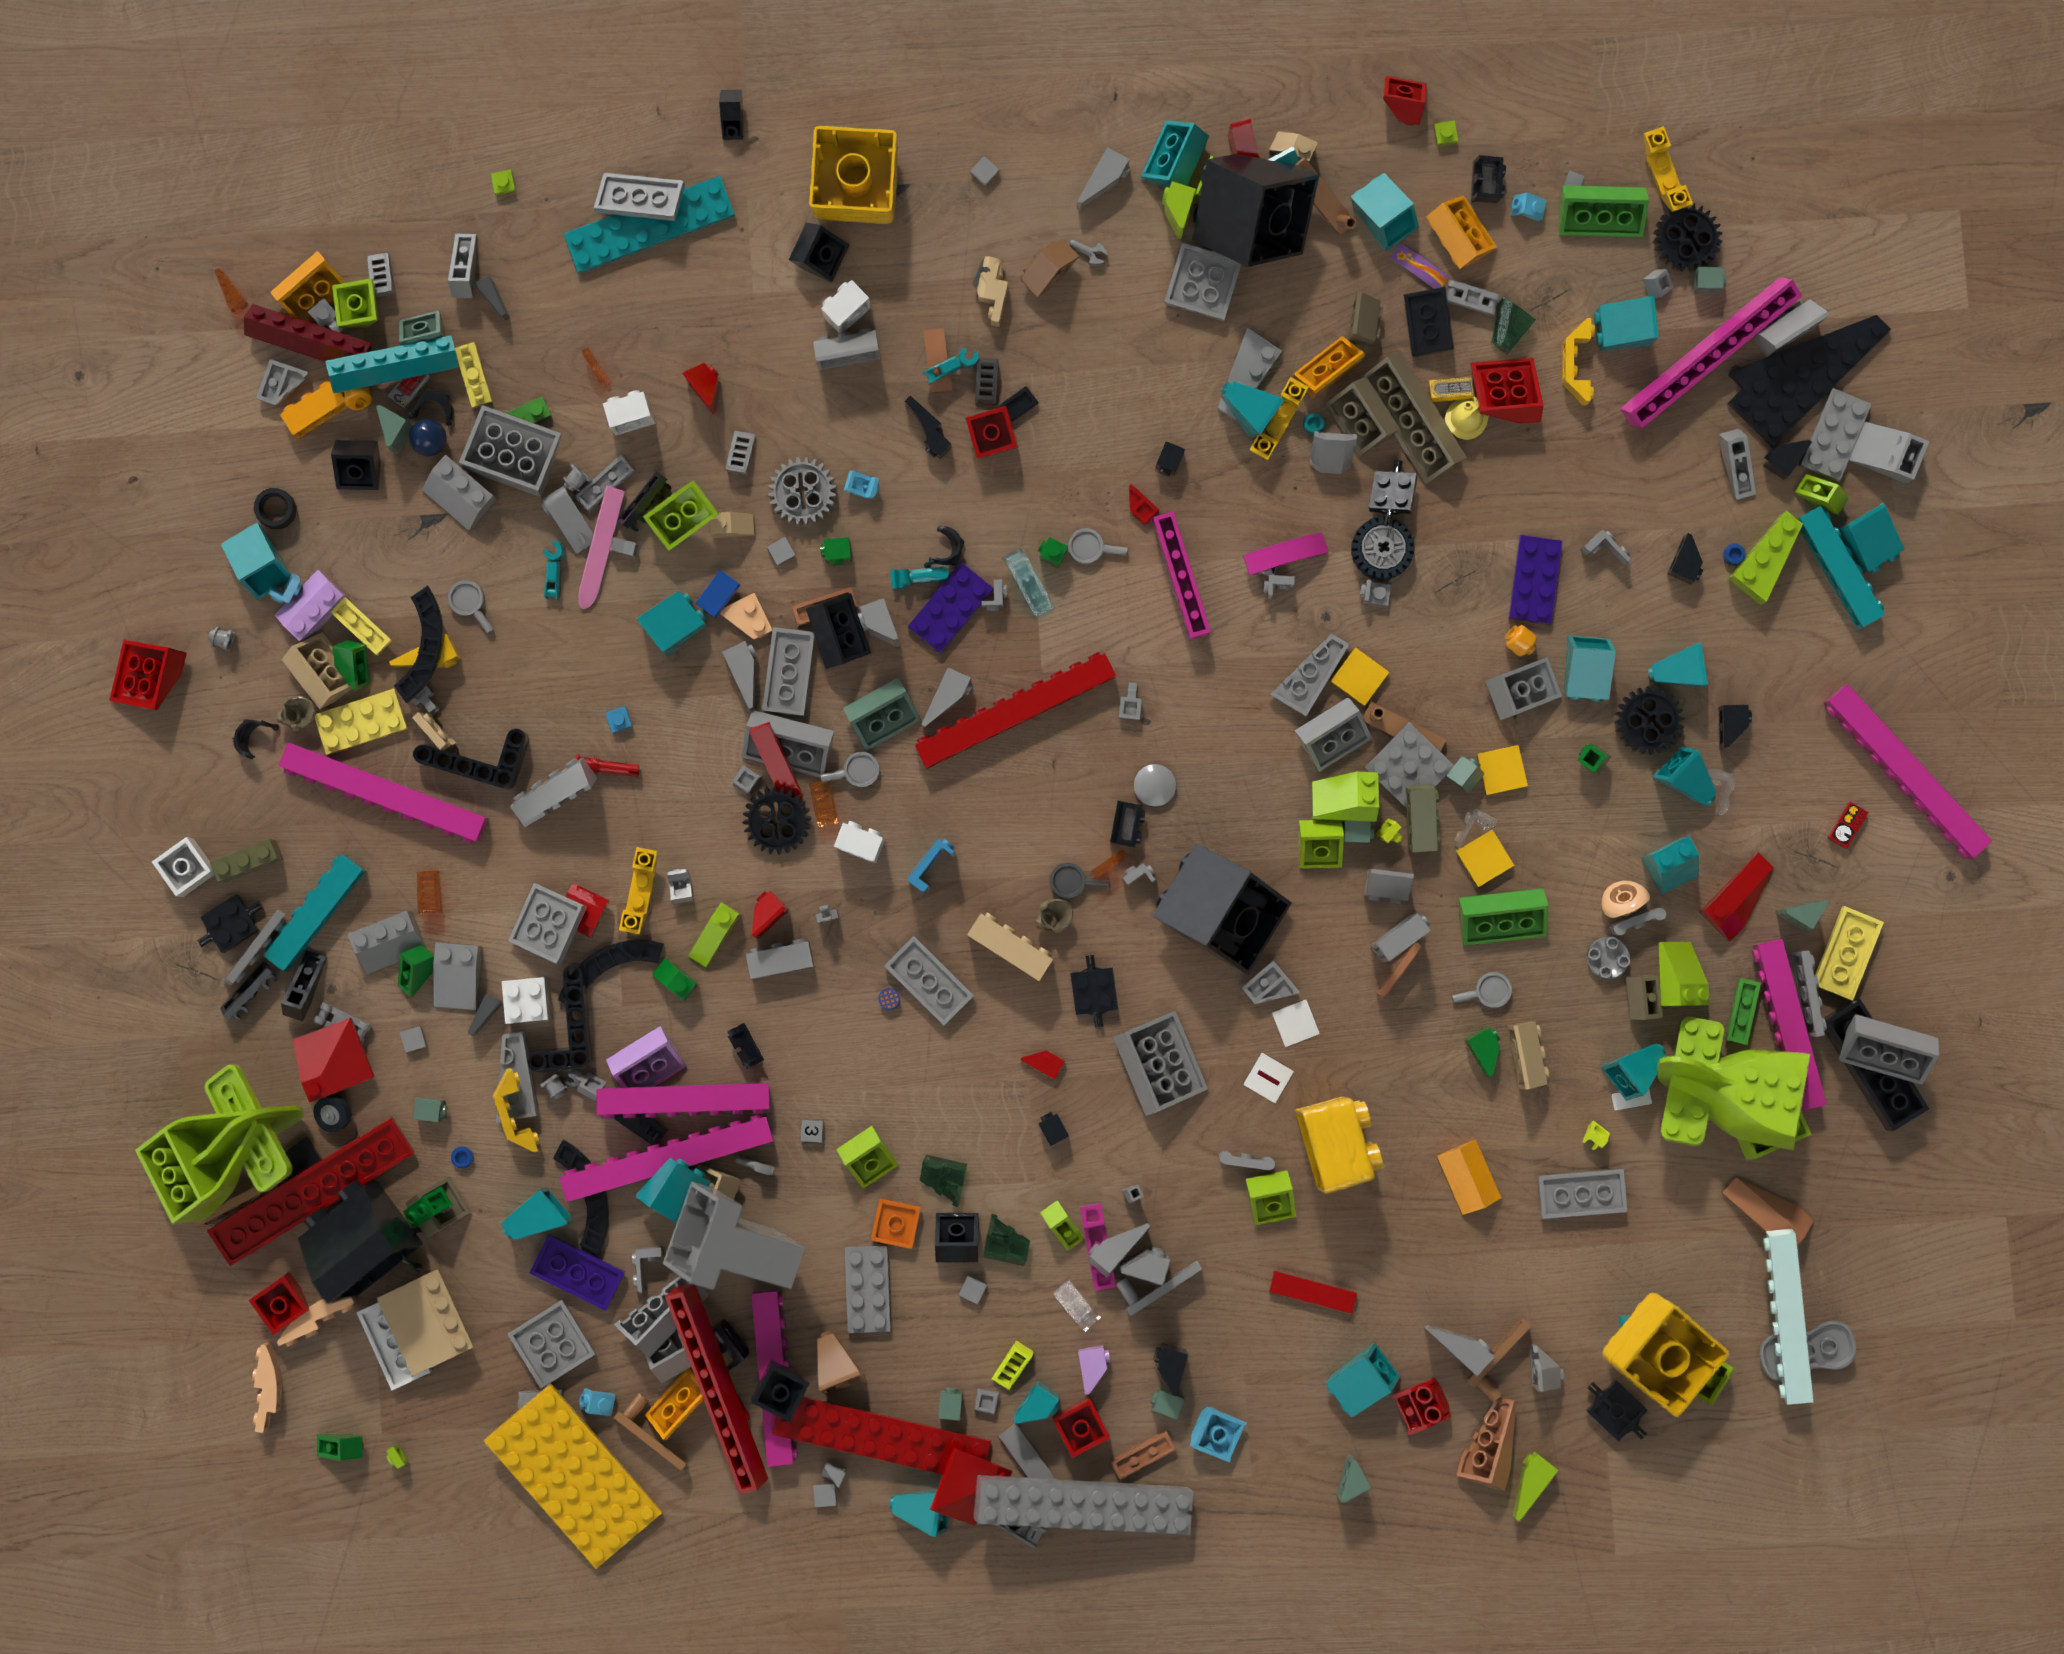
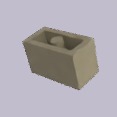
M1659 975L1626 977L1630 1020L1663 1018Z

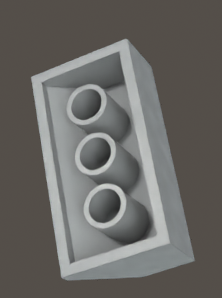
M752 710L746 725L742 751L743 758L764 763L749 730L750 728L770 722L793 771L820 777V774H825L834 731Z
M1855 1014L1847 1028L1839 1061L1922 1085L1939 1057V1039Z

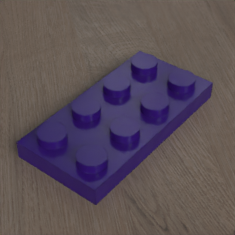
M1525 535L1519 536L1508 619L1549 625L1552 623L1562 541Z
M960 562L908 625V628L941 654L994 588Z
M548 1234L529 1273L606 1311L626 1271Z

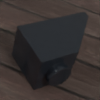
M1804 440L1781 444L1775 449L1770 448L1764 457L1766 462L1763 466L1781 479H1786L1805 454L1812 441Z
M1687 533L1683 536L1667 575L1688 584L1695 582V580L1698 581L1703 572V569H1701L1703 561L1692 534Z
M1722 705L1718 707L1719 749L1728 748L1749 727V723L1752 722V711L1749 710V705Z

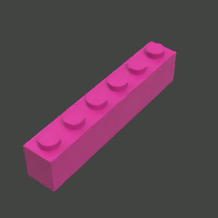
M1174 511L1153 517L1152 522L1189 641L1208 636L1211 630Z

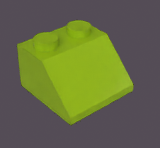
M1172 181L1170 188H1165L1161 205L1165 206L1164 214L1177 238L1182 239L1196 189Z
M1299 820L1300 869L1342 868L1344 843L1342 820Z
M870 1126L836 1149L847 1169L863 1189L899 1166L873 1126Z
M1287 1170L1246 1179L1255 1226L1296 1217L1293 1188Z

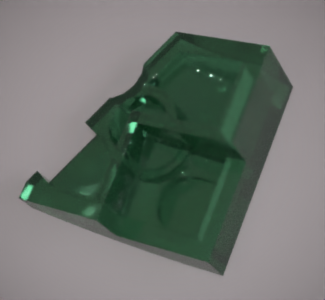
M1503 297L1500 300L1491 343L1508 355L1536 319Z
M926 1155L922 1163L920 1181L926 1186L932 1187L938 1195L941 1196L943 1194L953 1202V1206L958 1207L967 1164Z
M991 1214L982 1257L1024 1266L1027 1261L1030 1240L1023 1235L1017 1234L1013 1227L1007 1226L997 1219V1215Z

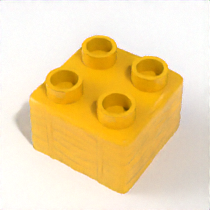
M835 126L815 127L809 205L814 217L824 221L889 224L893 222L898 176L896 132L885 129H859Z
M1338 1097L1295 1109L1315 1183L1319 1191L1329 1194L1372 1181L1375 1178L1374 1171L1384 1168L1377 1143L1372 1144L1371 1141L1365 1143L1362 1129L1372 1125L1364 1101L1360 1102L1357 1100L1353 1102L1348 1097Z
M1649 1293L1637 1305L1635 1311L1624 1325L1611 1337L1604 1347L1602 1355L1608 1363L1670 1414L1679 1417L1724 1363L1729 1352L1678 1306L1657 1293Z

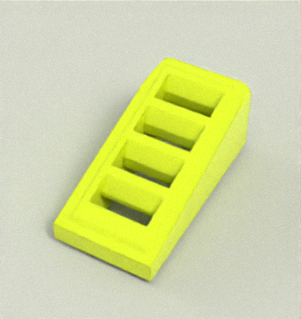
M1015 1341L993 1375L992 1380L1010 1391L1031 1360L1034 1352L1020 1342ZM1013 1358L1017 1362L1021 1363L1020 1366L1011 1361L1010 1359ZM1006 1365L1009 1366L1010 1368H1012V1369L1015 1370L1016 1372L1013 1373L1012 1371H1010V1370H1008L1007 1368H1005V1366H1006ZM1001 1372H1003L1012 1379L1009 1381L1008 1379L1004 1378L1000 1375Z

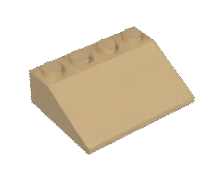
M438 1269L377 1298L412 1376L473 1348Z

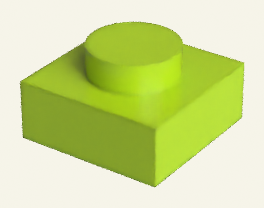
M1455 120L1435 123L1433 125L1436 146L1458 142Z
M512 170L491 173L494 194L496 196L516 192Z
M398 1443L386 1451L389 1463L392 1466H396L397 1469L409 1462Z

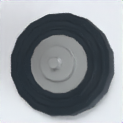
M331 1094L321 1098L314 1106V1119L327 1132H339L346 1128L351 1121V1108L348 1102L339 1095Z

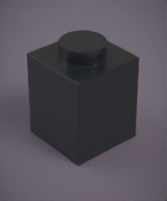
M1166 441L1155 468L1159 469L1158 472L1162 475L1175 476L1185 449Z
M1049 1112L1040 1117L1042 1121L1038 1124L1050 1146L1069 1137L1057 1113L1053 1115L1052 1112Z

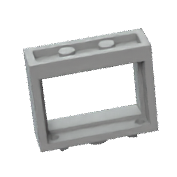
M1418 913L1410 915L1369 946L1381 962H1389L1431 930L1428 927L1430 923L1423 915Z

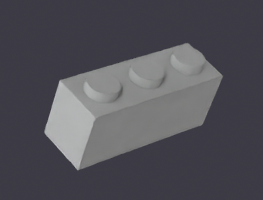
M804 938L792 940V945L784 946L783 943L772 944L771 949L763 950V947L750 949L751 953L746 954L750 979L815 967L810 942H805Z

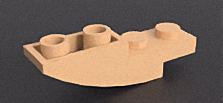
M354 1297L327 1304L324 1299L316 1302L309 1307L308 1312L289 1324L277 1341L278 1346L286 1344V1347L298 1343L297 1338L303 1335L307 1339L318 1334L317 1329L323 1327L320 1319L324 1322L335 1317L334 1312L341 1310L342 1313L354 1309L353 1304L359 1302L358 1298Z
M268 1342L261 1344V1347L257 1349L256 1360H258V1365L252 1375V1381H255L254 1388L262 1389L257 1396V1404H259L258 1413H255L253 1419L255 1432L260 1433L269 1430L271 1413L280 1411L282 1403L280 1366L271 1343Z

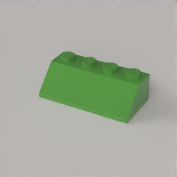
M1562 185L1559 203V235L1643 237L1649 205L1646 188Z
M1544 889L1459 898V920L1463 946L1547 937L1549 905Z

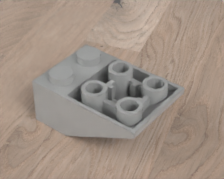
M1864 422L1849 461L1908 484L1915 479L1929 441L1911 433Z

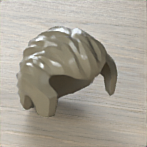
M301 696L286 698L283 700L284 708L277 713V721L282 725L290 726L294 731H301L313 721L316 715L314 705L310 700Z
M1062 899L1045 901L1040 905V914L1035 920L1037 928L1053 930L1056 934H1059L1070 925L1074 912L1071 905Z

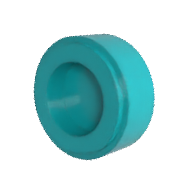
M1310 413L1303 421V428L1310 435H1314V431L1320 433L1324 428V419L1318 413Z

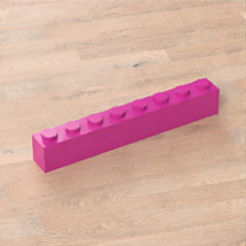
M1783 939L1753 945L1752 957L1754 962L1758 963L1759 971H1757L1759 982L1763 983L1765 990L1763 998L1770 1008L1768 1017L1770 1023L1774 1024L1775 1043L1780 1046V1050L1783 1052L1810 1054L1801 1111L1827 1105Z
M769 1083L597 1088V1115H601V1119H612L614 1114H623V1118H636L638 1113H644L645 1117H658L657 1113H666V1117L679 1116V1112H688V1116L701 1115L700 1111H709V1115H722V1111L730 1110L731 1114H743V1110H752V1114L765 1113V1109H769Z
M779 1289L758 1291L751 1294L759 1381L770 1360L790 1368L789 1359H785L784 1350H788L787 1337H783L782 1329H786L785 1316H781V1307H784L783 1294L779 1295ZM762 1409L767 1467L793 1464L795 1458H798L797 1445H793L792 1439L772 1435L776 1415Z

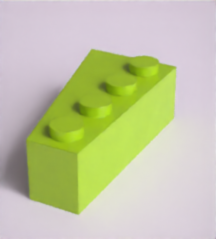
M1788 511L1780 514L1728 580L1759 605L1766 603L1803 523Z

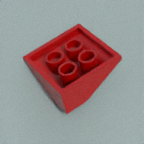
M1533 357L1471 363L1480 414L1519 424L1541 422L1544 405Z
M123 640L109 701L158 710L181 676L187 653L168 647Z
M352 1017L292 1039L301 1084L309 1103L375 1077Z
M953 1448L929 1510L975 1526L977 1524L974 1520L977 1475L1011 1477L1013 1471Z

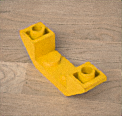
M1664 126L1644 133L1646 160L1661 199L1672 212L1693 205L1687 186L1680 185L1668 149L1671 147Z
M1592 318L1584 320L1562 343V385L1582 405H1588L1591 399L1594 398V387H1591V380H1574V378H1577L1578 371L1577 365H1574V357H1577L1578 346L1574 345V343H1588L1591 337H1594L1595 325L1591 324Z
M1290 377L1280 395L1284 399L1283 403L1263 432L1257 435L1250 448L1251 452L1266 460L1270 458L1306 394L1308 386Z
M636 847L632 865L634 872L626 910L623 909L619 926L620 931L639 935L642 931L656 876L658 851Z
M508 1068L492 1095L507 1140L532 1152H537L536 1145L540 1144L537 1133H532L530 1127L514 1133V1130H517L514 1118H509L507 1111L511 1110L507 1097L503 1098V1096L519 1091L517 1085L521 1084L518 1073H513L512 1069Z

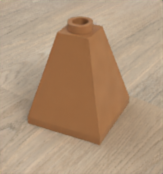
M831 1331L820 1334L819 1339H817L819 1390L826 1396L866 1381L865 1375L836 1335L831 1333Z

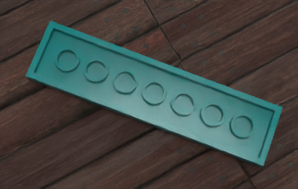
M718 176L684 189L676 221L612 215L563 234L577 272L581 274L735 217L722 179Z

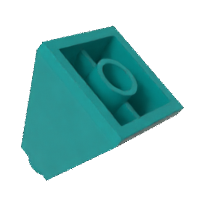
M1227 381L1220 390L1223 393L1221 398L1249 437L1260 435L1284 401L1279 396L1235 381L1231 383Z
M1696 643L1652 664V668H1648L1650 681L1655 680V683L1708 688L1701 643Z
M1680 747L1652 776L1656 781L1698 804L1709 806L1716 799L1715 795L1717 792L1701 754L1696 749Z
M1655 1043L1601 1066V1069L1624 1099L1628 1101L1644 1096L1658 1073V1061L1663 1057H1667L1665 1055L1666 1051L1662 1045Z
M937 1489L900 1493L891 1497L889 1508L892 1509L894 1515L932 1537H937L947 1532L949 1517L929 1510Z

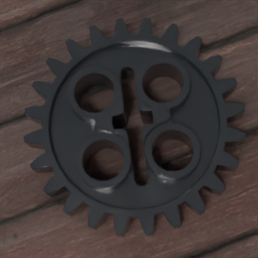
M1693 203L1690 208L1686 207L1674 212L1668 209L1666 211L1667 216L1663 214L1660 217L1662 222L1658 221L1655 225L1659 229L1653 232L1658 237L1653 240V243L1659 244L1655 251H1662L1659 258H1667L1665 265L1672 262V269L1679 265L1681 272L1685 267H1688L1689 272H1691L1694 266L1697 269L1702 267V264L1707 266L1709 260L1713 261L1716 257L1713 253L1720 251L1717 246L1722 243V240L1717 238L1723 233L1716 231L1721 225L1713 223L1717 217L1710 218V210L1704 213L1702 212L1703 206L1697 210L1695 209V203ZM1686 219L1692 220L1694 227H1689L1686 224ZM1669 231H1674L1678 238H1671ZM1690 235L1691 239L1686 240L1684 236ZM1698 236L1705 237L1707 243H1700L1698 240ZM1681 248H1687L1690 255H1683Z
M1647 686L1645 687V692H1643L1640 687L1637 689V695L1633 691L1629 693L1631 699L1628 697L1623 698L1625 705H1618L1622 711L1615 713L1616 716L1620 717V720L1615 721L1614 724L1620 725L1621 728L1617 729L1616 732L1623 733L1620 740L1627 739L1628 741L1625 746L1627 747L1632 744L1633 752L1640 748V754H1644L1648 749L1649 755H1653L1655 749L1659 754L1662 753V747L1665 750L1670 749L1668 742L1673 745L1677 743L1673 737H1681L1677 730L1684 728L1679 722L1685 720V718L1679 717L1678 714L1683 709H1676L1680 702L1673 703L1671 701L1674 696L1673 694L1666 697L1667 690L1659 693L1658 687H1655L1651 692L1650 687ZM1646 700L1653 704L1652 711H1647L1644 708ZM1637 707L1642 714L1638 713L1635 708ZM1661 715L1668 717L1669 723L1667 726L1660 722ZM1631 716H1635L1639 719V725L1637 727L1631 725ZM1651 716L1653 718L1651 720L1652 723L1647 725V718ZM1656 727H1658L1659 729H1662V730L1664 731V733L1661 734L1660 731H1659ZM1647 730L1653 731L1655 735L1653 741H1649L1646 738Z
M774 786L772 792L766 787L764 789L765 794L758 791V799L752 796L750 800L753 804L747 803L745 806L750 811H744L743 813L748 819L743 820L742 824L749 826L744 832H751L748 840L755 838L754 846L761 844V851H764L766 847L769 848V854L774 849L777 850L778 855L781 854L782 849L789 853V846L796 850V842L800 844L804 842L801 836L807 837L809 835L804 829L811 828V825L806 823L812 819L811 816H806L810 808H803L806 800L799 802L800 794L795 797L792 796L793 789L786 793L785 786L782 787L781 791H778L777 786ZM774 802L778 803V819L782 820L778 826L779 839L776 837L777 823L772 821L776 816ZM782 805L791 806L792 813L785 814L782 811ZM761 806H768L771 809V814L764 815L761 812ZM786 825L791 826L794 833L787 835L783 831V827ZM765 826L770 827L773 834L766 836L762 832V828Z

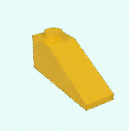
M444 634L443 649L437 668L445 667L447 669L456 665L457 660L461 659L451 637L448 634ZM419 647L389 661L390 665L395 668H411L417 659Z

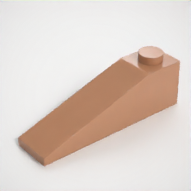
M1735 1177L1721 1192L1765 1234L1766 1231L1793 1229L1796 1233L1797 1245L1805 1238L1814 1221L1798 1205L1738 1177Z
M1499 1397L1493 1402L1484 1417V1424L1480 1431L1475 1432L1472 1437L1474 1441L1468 1450L1465 1449L1461 1456L1456 1474L1457 1477L1505 1491L1511 1470L1517 1403L1515 1400Z

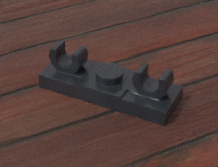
M655 472L617 521L628 529L630 527L638 532L639 529L635 527L634 523L636 520H640L643 523L646 522L640 514L652 506L655 495L664 499L665 496L661 494V489L663 487L669 490L672 489L669 484L665 483L668 479Z
M263 961L220 1007L223 1016L227 1019L233 1016L236 1021H240L241 1018L237 1015V1011L243 1010L248 1013V1009L244 1004L256 996L260 985L262 984L264 989L269 990L270 987L266 980L270 978L275 982L278 980L266 962Z
M644 1113L636 1114V1118H623V1114H614L613 1119L651 1145L659 1144L668 1131L667 1128L651 1117H645Z

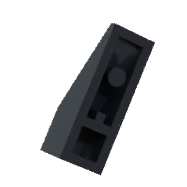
M306 950L281 1002L282 1014L284 1016L300 1021L304 1020L327 959L326 956Z

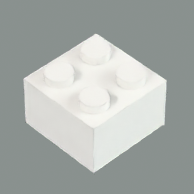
M853 280L849 283L844 282L838 288V293L833 298L830 296L822 303L823 307L821 310L824 319L839 334L845 333L871 309L869 297Z
M639 390L632 391L626 397H611L607 399L606 403H603L609 427L615 435L656 424L649 399L644 392Z
M849 821L848 824L843 823L834 847L870 862L877 863L885 841L881 837V832L870 828L868 832L861 830L862 826L852 821Z
M190 837L184 838L152 861L177 897L186 896L215 875L209 859L194 838Z
M548 977L501 981L505 1024L552 1020Z

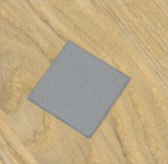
M1569 170L1564 185L1582 186L1585 176Z

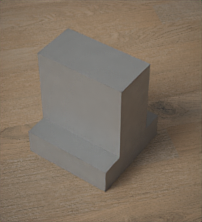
M691 1181L663 1264L689 1283L714 1290L721 1269L791 1289L806 1247L777 1229L740 1219L739 1216L743 1207L741 1204L715 1188Z

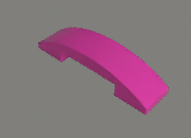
M1317 533L1245 554L1243 558L1250 576L1268 571L1271 568L1306 558L1310 559L1329 552L1323 533Z
M1101 1203L1080 1207L1088 1252L1096 1243L1100 1245L1107 1239ZM1090 1264L1095 1291L1116 1287L1113 1272L1106 1278Z

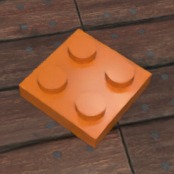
M879 1198L870 1240L912 1249L921 1206Z

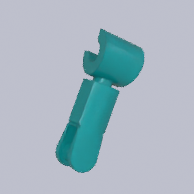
M964 347L957 357L953 356L922 373L923 375L926 374L929 380L928 384H932L960 370L961 367L964 369L973 367L979 359L978 351L971 356L970 360H967ZM936 369H938L940 375L937 377L933 372Z
M553 540V545L557 549L556 553L553 554L549 550H543L545 557L550 559V562L546 564L544 598L555 597L558 600L560 597L561 563L558 561L564 559L567 552L562 543ZM550 583H555V589H550Z
M945 567L911 570V573L909 569L890 570L892 590L907 588L911 586V581L913 584L945 581L949 575V571Z

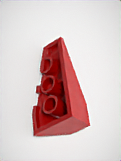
M1758 852L1699 913L1730 942L1745 927L1774 867Z

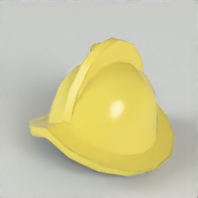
M1473 397V399L1456 400L1446 411L1445 422L1453 435L1460 439L1469 440L1482 434L1487 426L1489 416L1480 414L1477 397Z

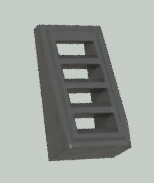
M488 276L475 282L476 287L499 315L505 320L509 319V314L491 277Z
M979 358L977 360L975 403L996 404L998 359ZM982 366L994 367V370L982 369ZM981 375H993V379L981 378ZM980 384H993V388L980 387ZM980 392H991L992 396H980Z
M484 995L468 1034L472 1036L478 1034L502 1005L503 1001L491 995Z

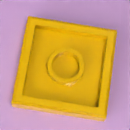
M1355 647L1330 682L1362 706H1365L1389 671Z
M1519 745L1476 754L1478 763L1481 764L1479 768L1484 773L1482 782L1485 795L1528 786Z
M1493 829L1455 851L1477 888L1515 866Z

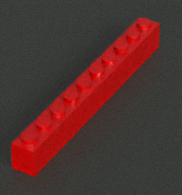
M1097 652L1088 657L1089 661L1083 664L1079 661L1069 666V671L1062 673L1060 670L1050 675L1051 679L1046 682L1039 680L1031 685L1032 688L1027 691L1021 689L1014 692L1011 699L1005 700V698L994 702V707L988 710L984 707L975 711V716L969 719L966 716L958 719L953 727L948 728V726H944L936 730L937 734L932 737L925 735L919 738L915 747L925 768L928 769L1116 678V674L1106 654L1100 655Z
M690 1283L677 1286L665 1298L739 1494L756 1491L769 1478L695 1284Z

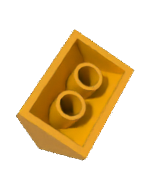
M1341 336L1293 375L1297 381L1309 387L1307 393L1314 400L1360 364L1365 354L1345 337Z
M1476 1139L1437 1155L1462 1215L1486 1208L1501 1199V1195Z
M691 1368L686 1369L645 1414L665 1441L704 1400L693 1370Z

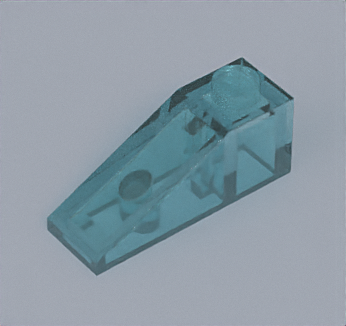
M1021 548L1002 558L1035 618L1054 608L1027 555Z

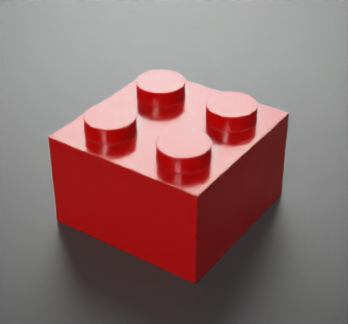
M1007 406L965 418L977 459L1019 448Z
M1090 1396L1052 1416V1420L1072 1458L1110 1439V1434Z

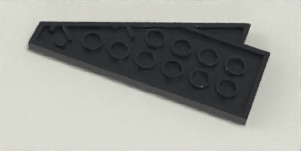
M1874 315L1730 372L1728 376L1741 390L1727 404L1773 447L1891 328L1877 315Z

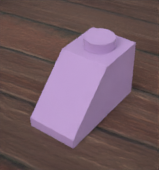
M1103 1345L1078 1349L1085 1395L1091 1393L1107 1370L1106 1363H1110L1109 1351H1104Z

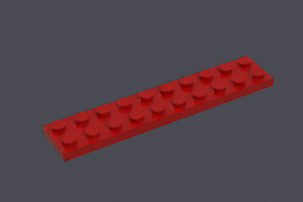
M390 1117L207 1230V1233L229 1266H232L304 1222L316 1210L324 1206L328 1207L338 1201L339 1197L337 1194L350 1183L359 1180L364 1185L413 1155L415 1151L393 1117Z
M803 1396L790 1422L776 1416L772 1435L942 1475L953 1448L987 1460L991 1443L989 1439Z

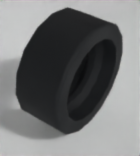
M268 488L256 497L254 513L263 525L271 529H282L288 527L294 521L297 514V506L293 497L286 491L279 488ZM273 496L283 498L287 504L286 515L278 521L268 519L263 512L265 502Z

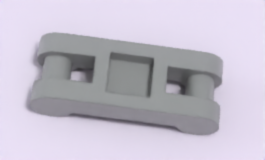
M1449 280L1447 288H1449L1447 293L1448 304L1461 306L1490 317H1495L1497 311L1495 309L1496 304L1500 302L1501 298L1499 294ZM1457 291L1463 292L1461 298L1455 296ZM1483 298L1489 301L1487 306L1482 304Z
M1663 908L1651 909L1612 924L1610 932L1618 936L1625 934L1627 928L1633 927L1634 930L1646 926L1645 922L1651 919L1653 921L1665 919L1666 911Z
M322 1002L320 1006L321 1011L319 1015L315 1016L313 1021L327 1027L352 1017L354 1025L359 1027L357 1033L363 1045L365 1041L364 1036L367 1031H370L372 1025L326 1002ZM329 1012L334 1014L332 1021L326 1019Z
M1226 1150L1219 1153V1160L1223 1164L1271 1170L1275 1166L1274 1160L1268 1156L1259 1160L1253 1159V1154L1241 1153V1157L1232 1156Z

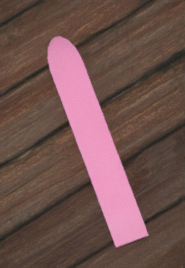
M606 486L580 584L578 603L581 609L590 607L598 595L625 492L610 486Z

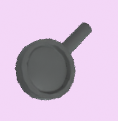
M1072 863L1060 864L1053 870L1050 877V885L1053 892L1065 899L1078 896L1085 886L1109 887L1110 879L1085 878L1082 869Z

